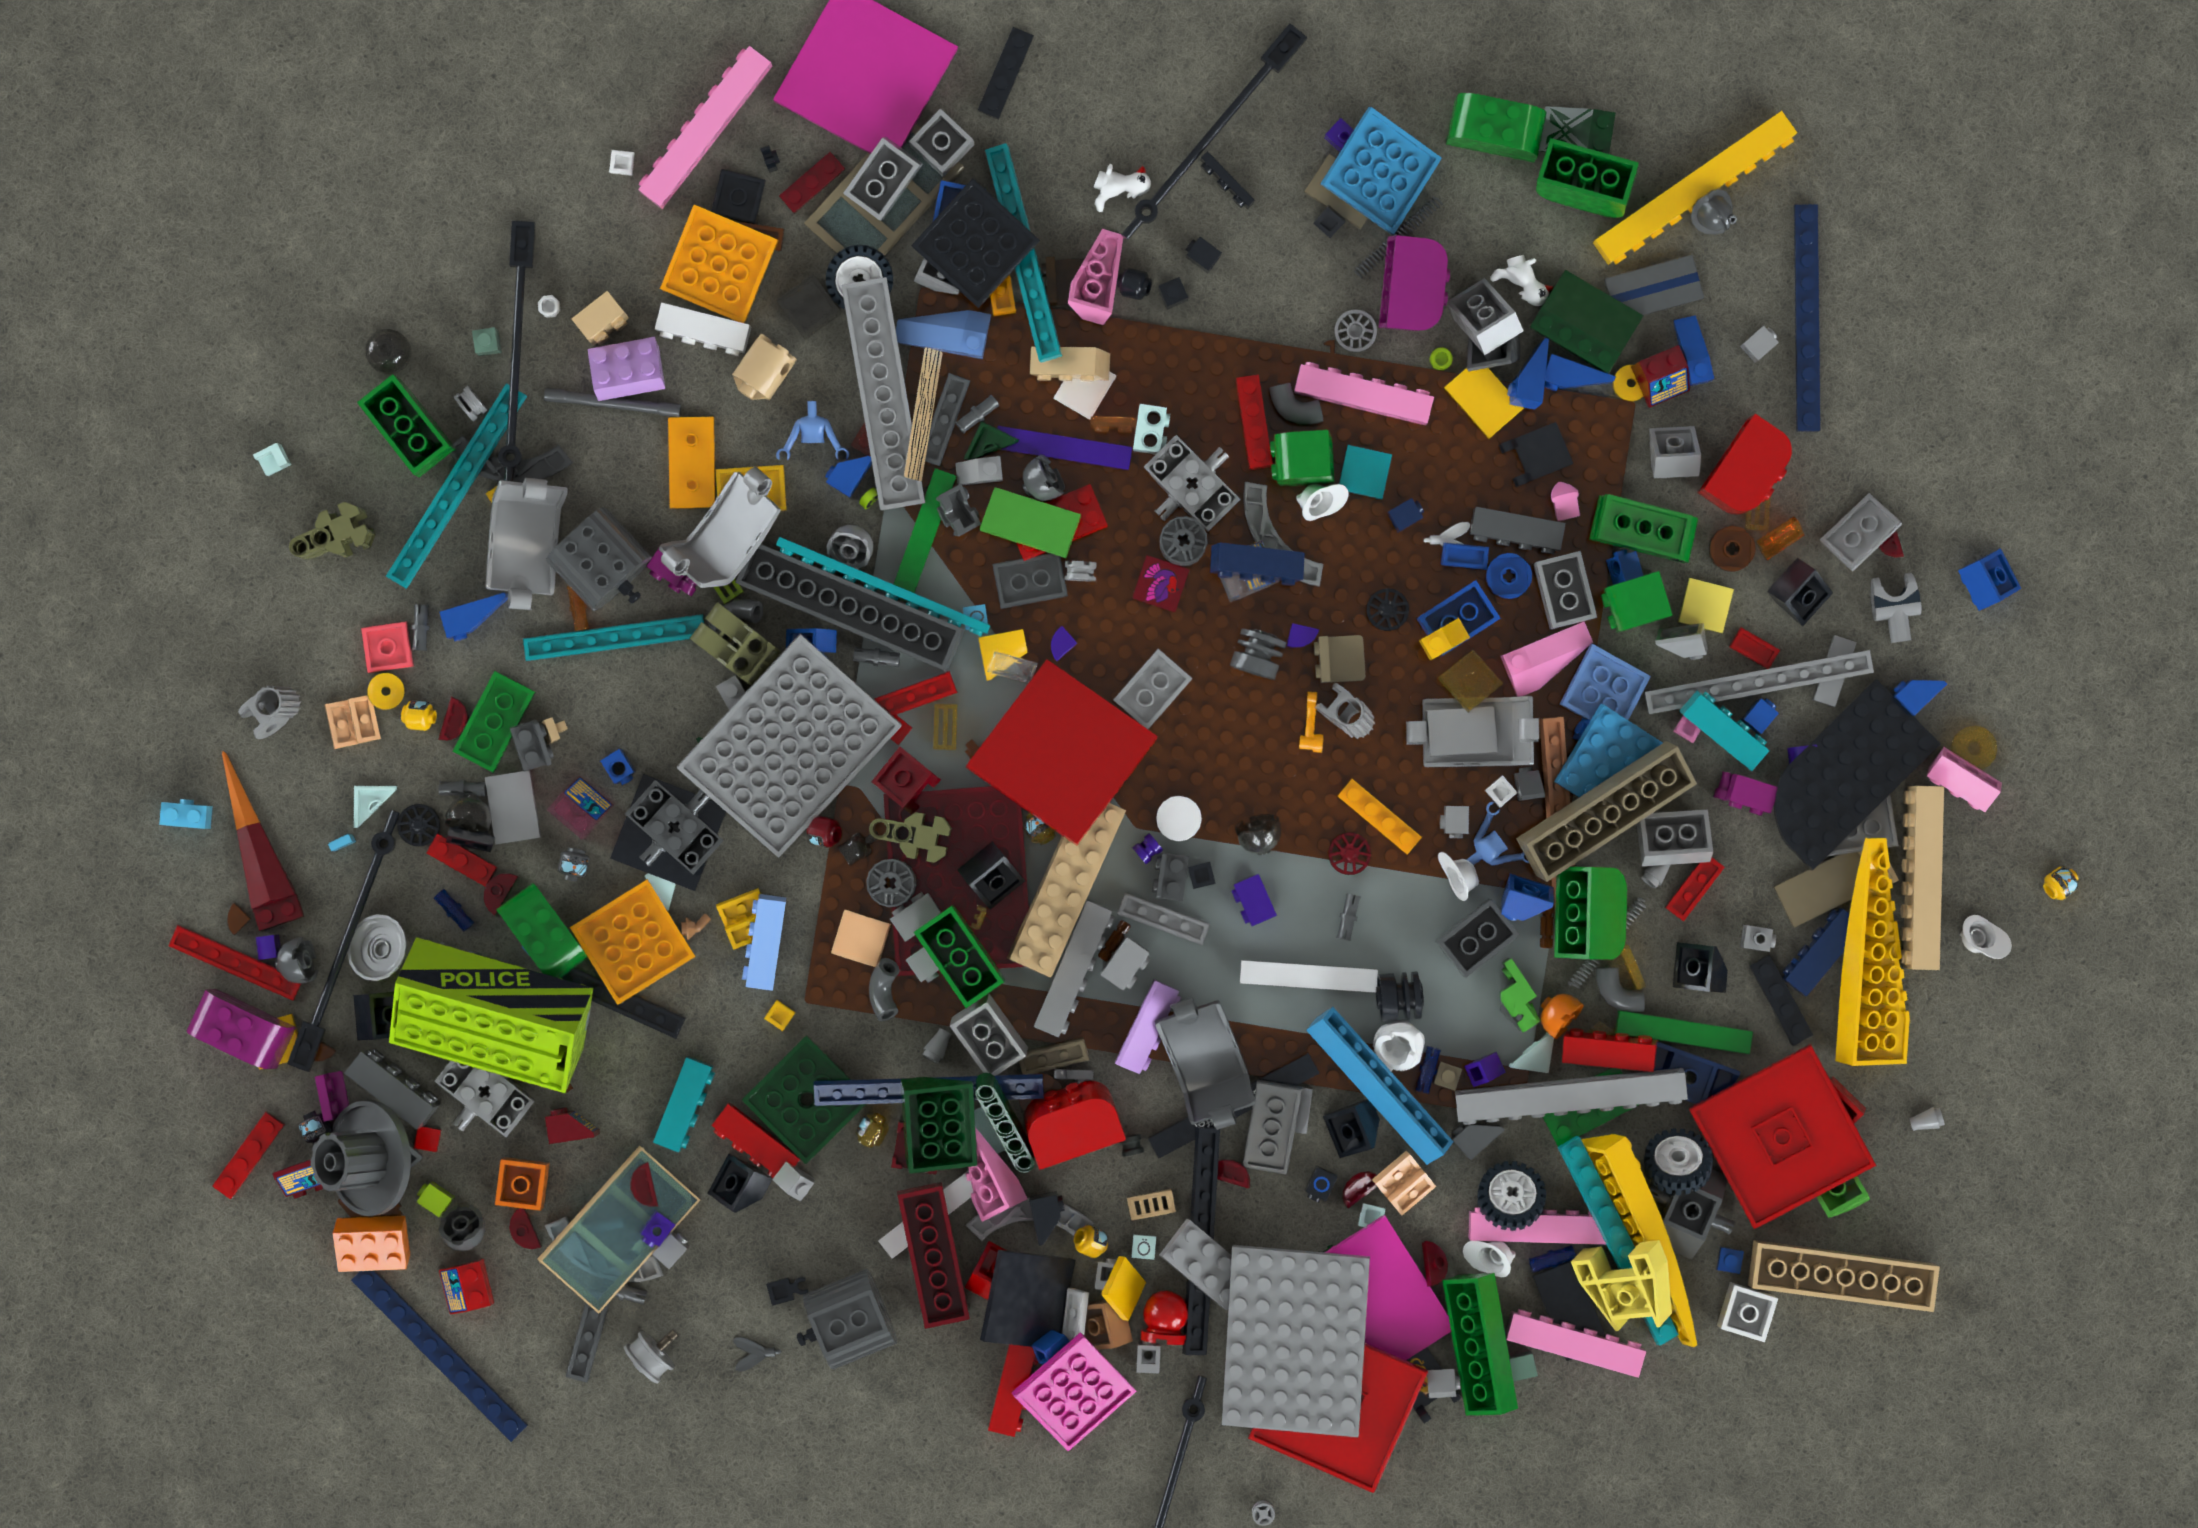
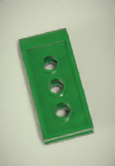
M1605 494V496L1599 495L1589 540L1676 562L1689 563L1698 518L1610 494ZM1618 518L1622 521L1621 527L1618 525ZM1640 523H1641L1642 526H1643V531H1642V533H1641L1640 530H1639V524H1640ZM1661 528H1662L1663 531H1664V536H1663V538H1662L1661 535H1660V530H1661Z

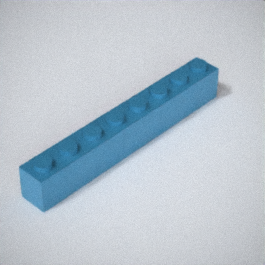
M1332 1007L1316 1017L1306 1029L1307 1032L1426 1165L1443 1156L1452 1145L1453 1140L1336 1009Z

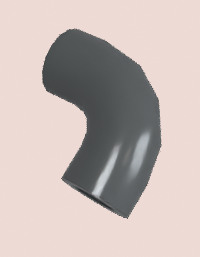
M1291 383L1269 388L1271 400L1276 411L1287 421L1298 425H1311L1323 422L1319 400L1310 402L1298 401L1293 394Z
M737 599L723 606L740 620L756 624L763 615V604L756 600ZM710 624L709 627L717 633L719 629ZM726 634L722 636L725 640H729Z
M889 958L880 960L874 968L869 982L870 1002L880 1022L892 1019L899 1012L891 993L892 983L899 974V966Z
M1596 968L1599 992L1607 1004L1619 1011L1631 1013L1644 1012L1645 999L1643 990H1628L1622 987L1619 980V968Z

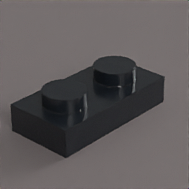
M456 826L449 828L446 843L491 853L495 837L490 836L487 832L478 831L475 833L468 831L464 827Z

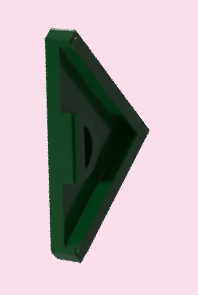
M981 421L964 456V460L980 458L1016 444L1019 439Z

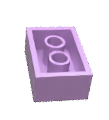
M655 337L588 349L593 390L598 401L665 389L660 350Z

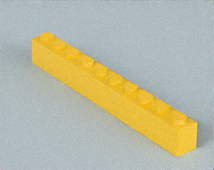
M1780 111L1601 235L1593 242L1594 246L1608 265L1612 262L1617 265L1627 258L1626 252L1631 249L1634 252L1645 245V239L1650 236L1654 239L1664 232L1662 228L1668 223L1671 226L1675 225L1683 219L1681 214L1687 210L1689 213H1692L1693 206L1697 200L1708 192L1719 189L1723 185H1726L1728 188L1739 180L1737 176L1743 171L1747 175L1757 168L1756 162L1761 159L1765 162L1776 154L1774 152L1775 149L1780 146L1783 149L1794 142L1793 137L1797 134V131L1783 111Z

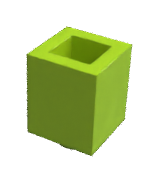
M433 1181L428 1185L424 1184L417 1193L420 1196L417 1203L437 1217H441L455 1198L454 1195Z

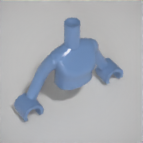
M807 401L808 415L795 422L785 446L776 453L777 459L780 460V452L785 451L787 453V460H789L791 456L790 449L800 430L801 443H824L825 430L836 450L835 456L837 459H839L838 453L840 450L846 452V459H848L850 454L847 448L840 445L828 419L817 416L816 401Z
M1489 802L1486 806L1487 815L1474 838L1476 853L1466 860L1470 861L1473 865L1480 860H1484L1492 866L1519 860L1529 863L1524 858V852L1498 857L1508 848L1495 830L1486 837H1483L1493 816L1497 815L1500 811L1498 809L1496 812L1491 813L1489 806L1494 802Z

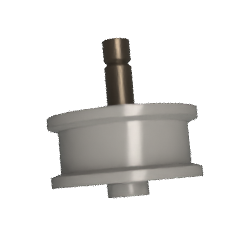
M672 1329L658 1343L646 1332L640 1331L638 1333L639 1337L631 1345L626 1344L624 1346V1350L635 1368L656 1384L661 1381L660 1376L664 1372L675 1368L673 1361L664 1351L679 1336L675 1329Z

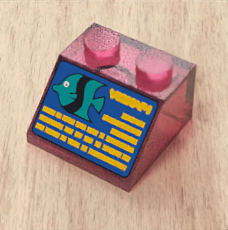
M579 776L557 797L547 810L581 840H584L611 810L614 804Z

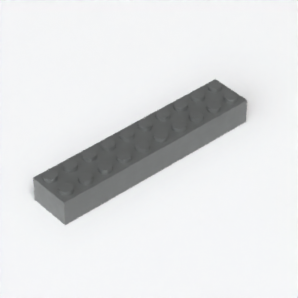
M760 544L740 571L735 582L946 672L949 670L965 631L958 626Z

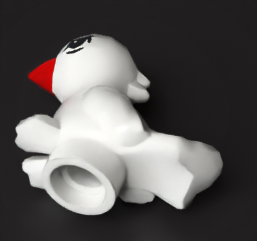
M1109 164L1106 173L1100 171L1094 188L1100 190V194L1095 200L1097 211L1103 212L1105 202L1124 191L1128 192L1127 198L1132 196L1133 199L1146 194L1150 190L1151 180L1146 174L1144 166L1130 175L1113 172L1112 164Z
M1524 255L1507 259L1508 268L1496 269L1490 276L1492 282L1505 278L1523 287L1524 291L1519 292L1522 295L1521 299L1533 306H1542L1554 286H1548L1537 281L1531 267L1536 262V259L1533 258L1526 261Z

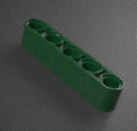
M991 1073L978 1075L976 1078L975 1094L1017 1171L1022 1173L1030 1172L1035 1165V1156L1028 1136L995 1076Z

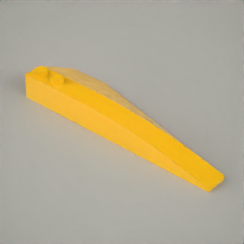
M1865 838L1847 926L1841 975L1835 1061L1851 1066L1907 1064L1910 1017L1909 1011L1905 1008L1907 994L1903 990L1902 985L1904 970L1901 969L1899 962L1902 955L1897 921H1894L1893 911L1896 908L1895 901L1891 900L1890 889L1893 888L1892 879L1888 877L1890 862L1886 838Z
M1616 1134L1581 1139L1634 1246L1636 1247L1640 1242L1660 1240L1668 1260L1672 1310L1670 1318L1679 1334L1677 1336L1681 1343L1691 1347L1697 1346L1691 1311L1676 1256L1662 1217L1640 1169L1641 1164L1635 1158L1631 1149V1142L1626 1136Z

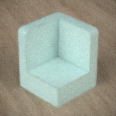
M275 443L253 454L254 458L259 461L266 476H270L291 465L282 445L279 443Z

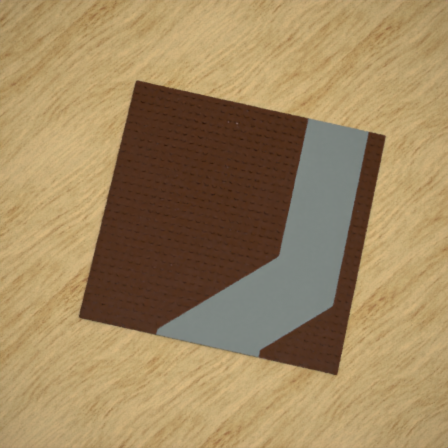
M925 287L921 288L915 317L966 310L991 314L983 359L942 352L932 419L948 374L951 373L971 381L957 421L969 413L972 406L976 407L988 398L989 395H992L1000 406L985 416L983 422L995 428L1002 426L1132 447L1129 470L1049 458L1051 463L1048 465L1052 470L1057 468L1064 481L1065 490H1063L1064 494L1062 495L1091 484L1108 525L1104 529L1072 541L1067 557H1060L1064 577L1067 576L1065 561L1097 563L1094 574H1092L1096 577V581L1065 580L1067 597L1001 609L992 564L1022 559L1017 543L980 531L981 525L958 537L953 535L954 529L951 526L946 527L941 520L915 594L962 614L963 607L985 604L988 625H991L988 634L982 633V636L966 630L964 624L961 625L960 628L965 631L948 670L951 673L958 693L897 714V716L913 727L899 745L889 739L837 796L834 819L839 823L842 835L840 841L830 847L828 851L805 1002L875 1014L869 998L870 976L875 967L831 953L844 910L891 924L881 959L889 958L895 962L893 923L890 920L892 918V907L879 905L871 898L867 891L866 880L869 871L875 864L882 860H888L887 841L874 838L869 831V826L873 820L885 819L883 796L885 793L871 781L899 747L906 750L941 779L935 788L927 784L922 791L991 786L966 768L970 758L965 753L968 749L965 744L973 739L980 748L1046 659L1134 719L1113 700L1159 649L1186 672L1192 680L1148 729L1157 735L1158 739L1110 801L1111 804L1126 810L1085 901V904L1088 900L1112 910L1111 916L1115 917L1110 929L1105 928L1102 934L1106 938L1102 948H1105V943L1113 931L1117 930L1119 922L1124 920L1131 925L1127 934L1123 935L1124 938L1127 935L1149 950L1148 956L1151 960L1144 970L1139 968L1135 973L1137 980L1130 989L1126 987L1123 991L1100 975L1107 962L1098 957L1100 950L1096 949L1093 956L1097 959L1092 971L1087 970L1084 978L1088 981L1084 991H1078L1075 999L1079 1003L1074 1013L1069 1012L1066 1020L1070 1024L1066 1033H1061L1058 1038L1035 1028L1034 1024L1084 909L1083 906L1051 978L1027 967L999 969L1005 982L989 994L1020 1037L1056 1044L1084 1037L1087 1049L1119 1054L1153 980L1156 979L1179 990L1178 996L1181 997L1180 1001L1193 998L1197 1007L1216 1000L1220 1001L1249 1075L1263 1077L1309 1052L1319 1074L1302 1082L1303 1084L1362 1093L1306 1029L1316 1017L1334 1007L1374 1052L1373 1040L1377 1030L1382 1025L1394 1022H1382L1380 1009H1377L1376 993L1240 983L1241 960L1377 969L1378 974L1394 973L1396 983H1401L1402 972H1406L1408 982H1411V972L1417 971L1423 987L1424 1006L1421 1019H1415L1413 1009H1410V1020L1408 1021L1421 1031L1425 1038L1421 1061L1415 1067L1405 1071L1392 1070L1395 1077L1411 1095L1421 1103L1457 1108L1455 1091L1433 1083L1440 1062L1462 1069L1456 1090L1527 1083L1529 1070L1510 1068L1509 1064L1517 1060L1523 1054L1522 1052L1534 1043L1537 1024L1525 1032L1519 1031L1500 1011L1502 1002L1499 992L1514 982L1513 979L1508 980L1501 969L1504 968L1502 962L1507 958H1512L1537 996L1529 1001V1003H1533L1538 1015L1549 948L1540 947V938H1542V935H1540V922L1543 913H1539L1524 921L1507 919L1519 933V936L1467 978L1462 976L1435 941L1487 899H1492L1501 911V898L1510 874L1551 887L1552 881L1546 882L1537 877L1530 863H1526L1523 860L1493 866L1484 860H1480L1474 865L1479 884L1468 892L1467 900L1462 901L1452 890L1449 879L1439 862L1438 854L1439 852H1444L1452 860H1466L1476 853L1474 838L1487 815V804L1494 802L1485 790L1502 775L1516 790L1514 774L1519 773V768L1532 767L1533 771L1539 770L1544 788L1540 725L1538 742H1534L1533 765L1424 767L1423 744L1406 745V722L1423 721V699L1517 697L1500 656L1579 624L1575 623L1552 630L1549 629L1533 566L1535 562L1581 551L1597 618L1583 622H1585L1592 638V644L1597 646L1604 606L1601 594H1604L1603 589L1607 587L1609 575L1606 560L1611 558L1613 546L1592 541L1589 538L1599 495L1605 496V494L1621 497L1635 403L1558 389L1553 391L1544 387L1543 403L1535 410L1524 408L1488 439L1444 388L1459 373L1109 317L1104 325L1081 319L1074 311L1050 308L1060 347H1096L1110 353L1109 371L1117 376L1091 420L1053 399L1063 381H1060L1059 378H1051V381L1037 380L1036 376L1030 374L1031 347H1035L1024 303L1015 302L1016 313L993 316L991 298H988L978 308L962 293L951 294L933 291ZM916 346L910 347L905 378L911 422H913L925 349ZM1306 362L1318 364L1319 369L1328 370V367L1339 369L1343 375L1350 376V373L1363 375L1364 380L1372 381V378L1386 381L1385 385L1394 387V384H1401L1407 386L1409 391L1416 392V389L1430 392L1429 396L1434 397L1428 423L1425 426L1295 394L1294 389L1301 364L1305 365ZM1259 375L1269 444L1270 441H1274L1275 434L1329 430L1333 442L1335 484H1339L1347 445L1392 454L1383 499L1348 492V499L1340 510L1316 520H1306L1303 517V509L1296 497L1309 485L1280 486L1277 480L1272 478L1271 467L1249 471L1235 382L1236 378ZM1499 380L1508 390L1512 382ZM1291 383L1293 394L1298 401L1310 402L1319 400L1323 422L1311 425H1298L1287 421L1276 411L1271 400L1269 388ZM1140 404L1167 408L1166 413L1170 414L1169 427H1164L1163 436H1167L1166 444L1177 435L1202 461H1206L1218 447L1223 449L1224 451L1217 458H1220L1225 452L1229 458L1215 470V474L1240 498V501L1209 531H1206L1208 544L1200 560L1190 566H1182L1190 570L1175 613L1132 599L1146 555L1169 562L1164 558L1160 550L1159 539L1163 527L1176 517H1190L1179 507L1166 521L1160 518L1166 510L1159 516L1155 513V510L1169 497L1144 468L1156 454L1133 451ZM1150 413L1147 416V420L1150 424H1157L1160 421V416L1157 413ZM981 422L975 424L965 434L955 424L941 466L925 462L922 477L924 498L935 468L957 476L955 463L966 461L964 456ZM1556 422L1573 464L1515 487L1513 479L1525 474L1516 450L1513 449L1502 454L1499 445ZM1148 435L1144 438V443L1148 447H1153L1156 445L1157 439L1152 435ZM998 450L980 457L1000 456L1003 481L962 486L967 489L969 493L968 504L970 507H975L978 511L981 524L995 487L1037 500L1032 495L1028 496L1022 487L1024 484L1023 470L1037 456ZM1272 457L1273 464H1276L1275 457ZM956 477V480H955V483H954L953 488L958 485L957 477ZM1190 479L1187 480L1188 489L1191 487L1197 488V481L1195 479L1192 481ZM1245 482L1267 485L1268 513L1270 521L1279 537L1292 551L1305 552L1304 558L1323 564L1319 587L1301 581L1295 582V585H1282L1281 581L1275 580L1270 585L1250 592L1245 580H1239V576L1232 575V578H1220L1218 574L1210 573L1212 545L1220 542L1246 546L1256 544L1245 517L1243 498ZM1558 482L1570 484L1578 490L1579 496L1577 500L1580 516L1562 521L1557 520L1554 503L1551 500V492ZM1322 484V486H1324V487L1329 486V485H1333V484ZM1411 498L1414 502L1418 500L1424 510L1422 513L1423 518L1398 533L1387 512ZM922 504L884 510L874 577L894 584ZM1475 507L1566 523L1561 550L1555 551L1554 555L1541 553V548L1532 547L1531 551L1519 549V544L1510 543L1509 546L1497 545L1496 540L1487 539V542L1473 540L1474 536L1469 535L1470 528L1466 533L1454 539L1464 545L1489 547L1487 568L1490 562L1501 554L1514 553L1521 556L1531 567L1532 581L1528 589L1514 599H1503L1491 592L1486 582L1487 570L1441 565L1443 546L1440 544L1430 545V542H1424L1423 539L1429 538L1430 535H1440L1460 522H1469L1471 526L1473 509ZM1186 535L1182 538H1177L1180 541L1179 545L1182 547L1184 544H1190L1187 541L1188 536ZM1506 570V574H1503V579H1506L1508 583H1511V579L1515 578V574H1512L1510 570ZM1476 580L1501 619L1445 655H1439L1430 660L1419 640L1427 635L1416 618ZM877 589L876 593L885 596L886 591ZM1381 589H1395L1407 599L1409 605L1408 618L1396 630L1383 631L1377 629L1367 617L1366 607L1368 600L1375 592ZM1386 592L1378 594L1377 596L1384 600ZM1389 592V601H1393L1395 593ZM1397 596L1395 603L1403 602V600L1399 596ZM1374 598L1372 604L1379 607L1381 602ZM1405 605L1397 606V611H1405ZM921 606L918 609L927 614L928 609ZM1370 606V613L1372 616L1378 610ZM1378 614L1372 619L1378 623L1382 617ZM1396 614L1400 622L1405 614ZM941 615L939 618L946 622H948L949 620L948 617H945L943 615ZM1394 617L1389 619L1392 627L1397 625ZM1386 619L1380 624V626L1388 627ZM1292 623L1319 629L1316 638L1304 647L1291 648L1285 646V649L1274 647V650L1283 653L1282 657H1271V661L1279 665L1275 680L1260 677L1230 666L1234 651L1245 652L1246 649L1237 643L1238 639L1249 640V638L1240 635L1241 629H1257L1273 634L1286 642V645ZM1063 626L1077 642V645L1059 661H1056L1051 651V641L1055 632ZM1023 629L1028 653L1016 660L992 680L987 681L978 638ZM1361 635L1364 644L1365 679L1362 681L1320 683V678H1316L1315 665H1319V658L1314 655V642H1317V638L1321 636ZM863 637V649L875 650V648H880V651L900 653L899 667L879 664L878 666H873L871 663L859 662L856 683L874 699L946 673V671ZM1589 646L1539 690L1525 695L1533 697V718L1564 717L1567 759L1578 742L1572 738L1575 734L1576 725L1583 717L1559 704ZM1337 683L1349 691L1354 698L1357 697L1360 701H1363L1375 717L1373 719L1375 724L1372 727L1373 730L1369 732L1370 735L1367 734L1364 738L1359 737L1357 739L1356 737L1351 738L1316 710L1314 734L1323 735V751L1318 753L1313 752V750L1299 749L1300 735L1305 736L1308 692H1317V704L1322 703L1329 708L1338 696V693L1332 689V685ZM1344 702L1339 707L1338 716L1347 708L1348 702ZM1361 712L1353 715L1348 724L1357 721ZM1351 779L1356 781L1422 837L1408 855L1337 797ZM1570 793V803H1572L1573 794ZM1516 794L1500 808L1495 802L1489 806L1491 813L1496 812L1498 809L1500 811L1497 815L1493 816L1483 837H1486L1495 830L1508 848L1498 857L1523 852L1516 838L1547 819L1545 797L1518 801ZM1170 797H1187L1195 802L1200 809L1202 818L1200 828L1188 840H1170L1157 827L1156 816L1158 809ZM1444 806H1469V834H1463V838H1449V833H1444V829H1440V815H1444ZM1022 808L1028 901L1030 907L1062 835L1049 827L1043 832L1037 833V836L1031 839V835L1029 836L1024 829V824L1034 815ZM882 822L878 823L875 827L876 833L883 835L886 832V825ZM1351 832L1361 835L1366 839L1371 849V859L1368 866L1362 872L1355 875L1339 873L1332 867L1329 861L1328 850L1330 844L1337 836L1343 833ZM1150 833L1162 847L1163 853L1189 856L1188 867L1210 862L1216 884L1193 889L1189 870L1187 869L1183 901L1156 898V893H1152L1154 879L1159 878V870H1155L1157 856L1161 857L1162 852L1152 856L1151 861L1145 864L1132 847L1144 841V837ZM1346 836V839L1350 844L1354 837ZM1343 838L1337 841L1342 848L1346 846ZM1357 838L1354 846L1357 848L1362 843V840ZM1336 844L1333 847L1332 853L1341 851ZM1365 844L1359 850L1360 852L1367 853ZM1340 854L1332 856L1334 862L1342 859ZM1359 854L1358 859L1366 862L1367 856ZM1355 861L1356 870H1358L1363 864ZM1344 862L1336 864L1338 868L1344 870ZM1347 863V871H1353L1352 863ZM1259 874L1277 916L1252 927L1250 923L1245 924L1240 911L1244 910L1241 902H1235L1231 890L1235 889L1233 884ZM887 878L886 880L888 883L886 884V887L889 888L890 879ZM1124 893L1209 923L1210 926L1203 945L1118 915L1117 912ZM1347 893L1361 897L1356 913L1358 918L1357 921H1354L1351 941L1336 938L1341 922L1340 913H1343ZM938 973L939 976L929 983L926 980L920 982L916 975L896 976L892 983L891 993L899 1011L895 1018L950 1026L951 1018L964 1010L965 1006L942 973ZM1173 1008L1170 1010L1168 1016L1174 1015ZM1399 1010L1398 1020H1406L1403 1010ZM1161 1040L1156 1051L1152 1049L1148 1057L1171 1062ZM1497 1052L1506 1073L1490 1082L1473 1087L1464 1066L1486 1055Z

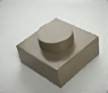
M1440 1062L1433 1083L1455 1091L1462 1069Z

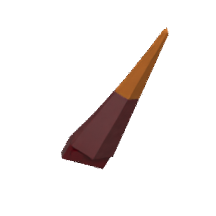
M223 751L222 757L251 909H253L259 931L262 932L305 916L298 895L279 861L227 753Z

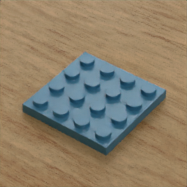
M1368 107L1322 180L1321 185L1385 231L1394 235L1442 158L1374 108Z
M1600 704L1554 782L1579 798L1663 742L1612 709Z

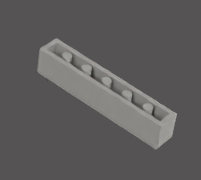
M1087 900L1034 1024L1035 1028L1058 1038L1061 1033H1066L1070 1024L1066 1020L1069 1012L1074 1013L1079 1003L1075 999L1078 991H1084L1088 981L1084 978L1087 970L1092 971L1097 959L1093 957L1096 949L1101 951L1106 939L1102 934L1105 928L1110 929L1115 918L1111 916L1112 910Z

